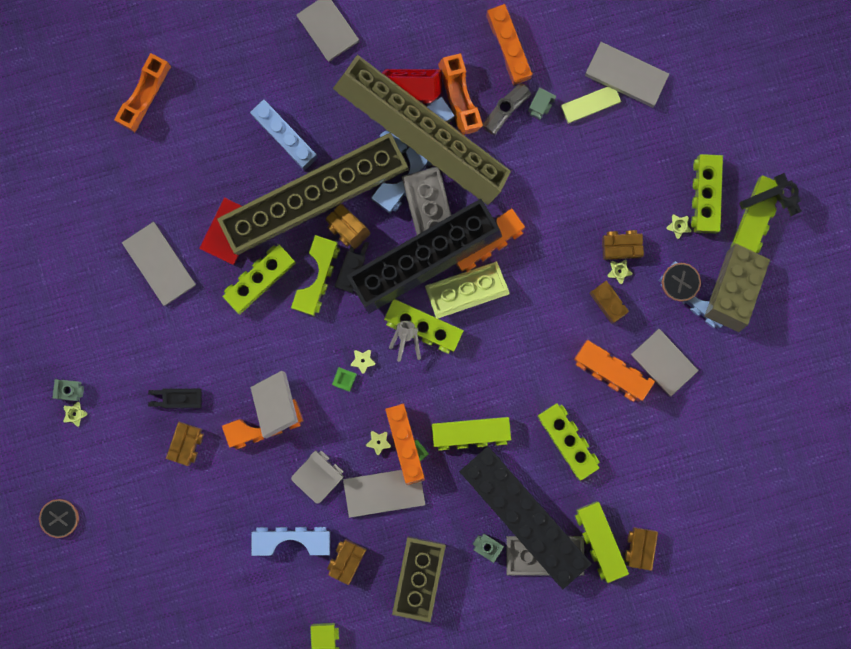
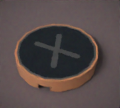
M677 263L667 268L661 283L663 291L669 298L682 302L688 301L698 293L701 280L697 270L690 264Z
M52 500L45 504L40 512V526L51 537H66L78 525V511L67 500Z

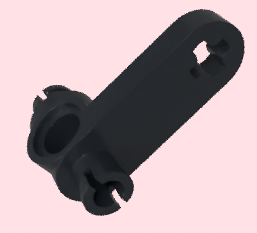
M785 173L774 177L777 184L776 187L739 202V205L744 210L772 197H776L783 209H788L791 217L802 212L798 204L801 202L799 189L792 180L788 181ZM784 188H787V189L790 190V192H791V196H790V197H785V196H784V194H783V189H784Z

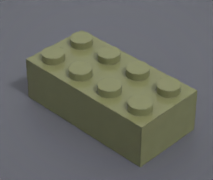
M738 244L731 247L726 253L705 317L737 332L743 330L749 324L770 259Z
M407 536L392 615L431 622L446 546L445 543Z

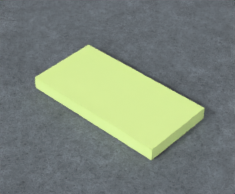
M497 262L425 286L436 319L509 295V290Z

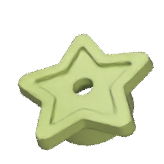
M673 214L672 223L667 226V230L673 231L677 239L680 238L682 233L691 232L687 223L689 217L679 218Z
M627 260L621 263L611 261L612 270L608 277L616 278L622 284L626 276L633 274L627 268Z
M357 350L354 351L355 360L351 363V366L359 367L362 374L365 373L367 367L375 365V362L370 358L371 350H367L364 353Z
M76 402L72 407L64 406L66 416L63 421L73 422L78 427L81 418L87 416V413L81 410L80 402Z
M371 431V440L366 446L374 448L376 454L380 455L383 449L391 448V445L386 440L388 433L377 434Z

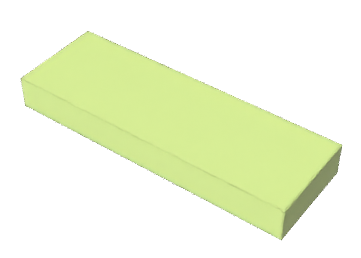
M605 87L561 105V108L569 124L621 103V100L616 90Z

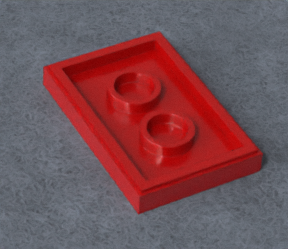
M224 197L199 248L200 250L235 265L239 255L234 254L217 218L242 207V205Z

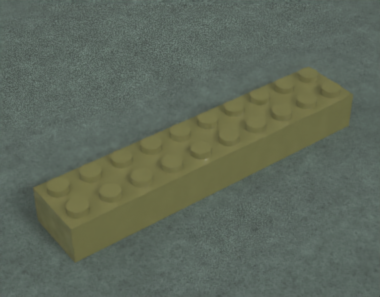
M359 55L354 58L333 89L340 96L350 101L356 108L366 113L372 120L378 122L387 131L415 150L417 154L431 162L433 166L443 171L449 178L455 180L464 189L471 192L478 199H482L486 205H489L501 192L511 171Z
M390 132L217 218L234 254L239 255L409 169Z

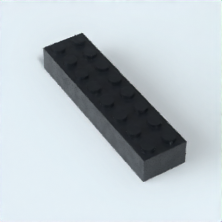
M479 199L347 275V278L364 308L370 314L500 239L502 234L482 199Z
M489 446L459 471L562 590L592 564Z

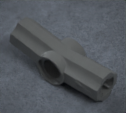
M522 83L518 84L510 93L498 101L497 106L485 120L482 127L495 136L508 117L532 95L529 89ZM502 104H508L510 106V110L508 112H504L500 109V106Z

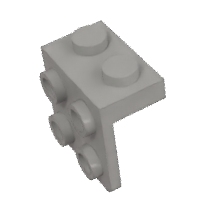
M317 450L310 455V458L294 473L291 479L315 503H320L344 478L342 475L344 471L336 464L331 465L328 462L329 457L323 451L318 452Z

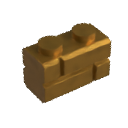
M340 204L334 209V212H331L326 217V221L329 224L327 228L334 235L338 233L341 236L339 238L346 247L351 245L356 249L370 235V231L343 204Z
M637 230L626 231V234L618 235V231H611L602 237L603 260L642 258L644 256L643 235L637 234Z
M607 280L589 293L611 324L629 312L626 306L622 305L623 302Z
M178 422L166 459L186 466L194 463L198 452H195L196 446L201 444L204 436L201 433L202 429Z
M633 527V531H629L628 542L631 544L630 550H626L625 562H628L627 566L652 570L658 536L657 531Z
M345 539L344 543L340 541L335 551L338 553L336 560L331 559L327 570L330 571L328 575L349 585L366 548L348 539Z

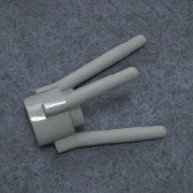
M402 321L397 324V330L389 346V349H392L399 336L401 342L397 358L398 362L401 361L405 341H410L412 337L414 338L417 359H421L417 336L418 328H415V325L409 321Z

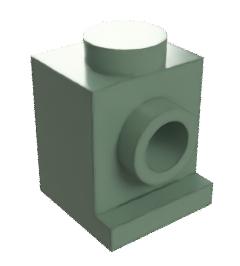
M539 87L528 110L531 113L530 115L540 120L544 113L548 114L552 106L549 102L554 103L556 95Z
M55 379L53 399L80 401V397H83L84 386H81L82 382ZM66 387L71 388V392L69 394H66L65 392Z
M485 533L482 536L478 535L472 544L475 546L474 551L493 563L504 547ZM485 544L491 545V549L489 551L484 550L483 547Z

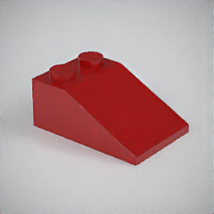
M385 69L382 74L415 99L421 100L422 103H432L442 93L441 69Z

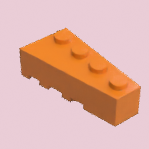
M589 340L584 342L574 358V361L577 362L575 364L583 371L586 369L593 372L592 376L599 381L604 379L609 383L608 387L618 392V390H621L625 393L624 397L631 402L635 400L643 401L655 382L651 378L646 380L642 377L641 372L635 368L626 367L623 361L616 357L612 358L610 353Z

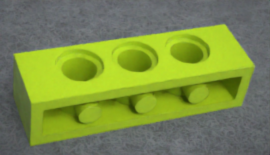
M700 154L697 159H694L693 170L696 171V178L693 179V190H696V193L692 199V209H695V216H692L691 227L694 228V233L717 234L720 232L723 155ZM703 171L711 173L712 177L710 180L703 177ZM703 190H708L711 193L709 199L703 197ZM703 208L710 211L709 218L702 215L701 211Z
M275 245L266 252L268 255L263 260L259 258L252 265L253 269L250 272L245 271L239 276V282L235 285H229L224 290L225 294L222 297L238 314L245 311L296 264L280 245L277 247ZM272 260L277 262L275 270H269L267 267L268 263ZM262 274V282L254 283V275ZM243 286L249 288V293L246 296H240L239 290Z
M396 299L392 301L384 318V321L387 322L386 326L397 330V324L400 323L401 316L407 314L411 317V322L415 325V328L421 322L428 324L429 329L427 332L422 333L418 331L417 336L422 338L421 342L430 346L434 343L440 346L439 350L447 354L450 351H455L464 330L436 319ZM438 330H443L446 333V338L442 341L435 338V333Z
M556 403L537 415V418L577 479L581 481L598 470L599 466L597 464L600 462L594 453H589L587 449L589 445L584 437L580 438L576 433L578 428L573 421L569 422L566 415L568 413L564 406H559ZM557 419H561L564 422L562 430H556L554 427V422ZM568 435L573 436L575 440L574 444L570 447L564 442ZM581 451L585 454V460L578 463L575 455Z

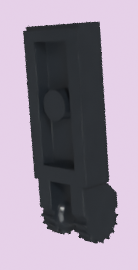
M365 241L360 255L355 254V249L350 246L337 278L336 288L350 293L354 292V288L347 275L363 266L369 242Z
M201 388L148 390V395H163V402L151 401L148 402V407L202 408Z

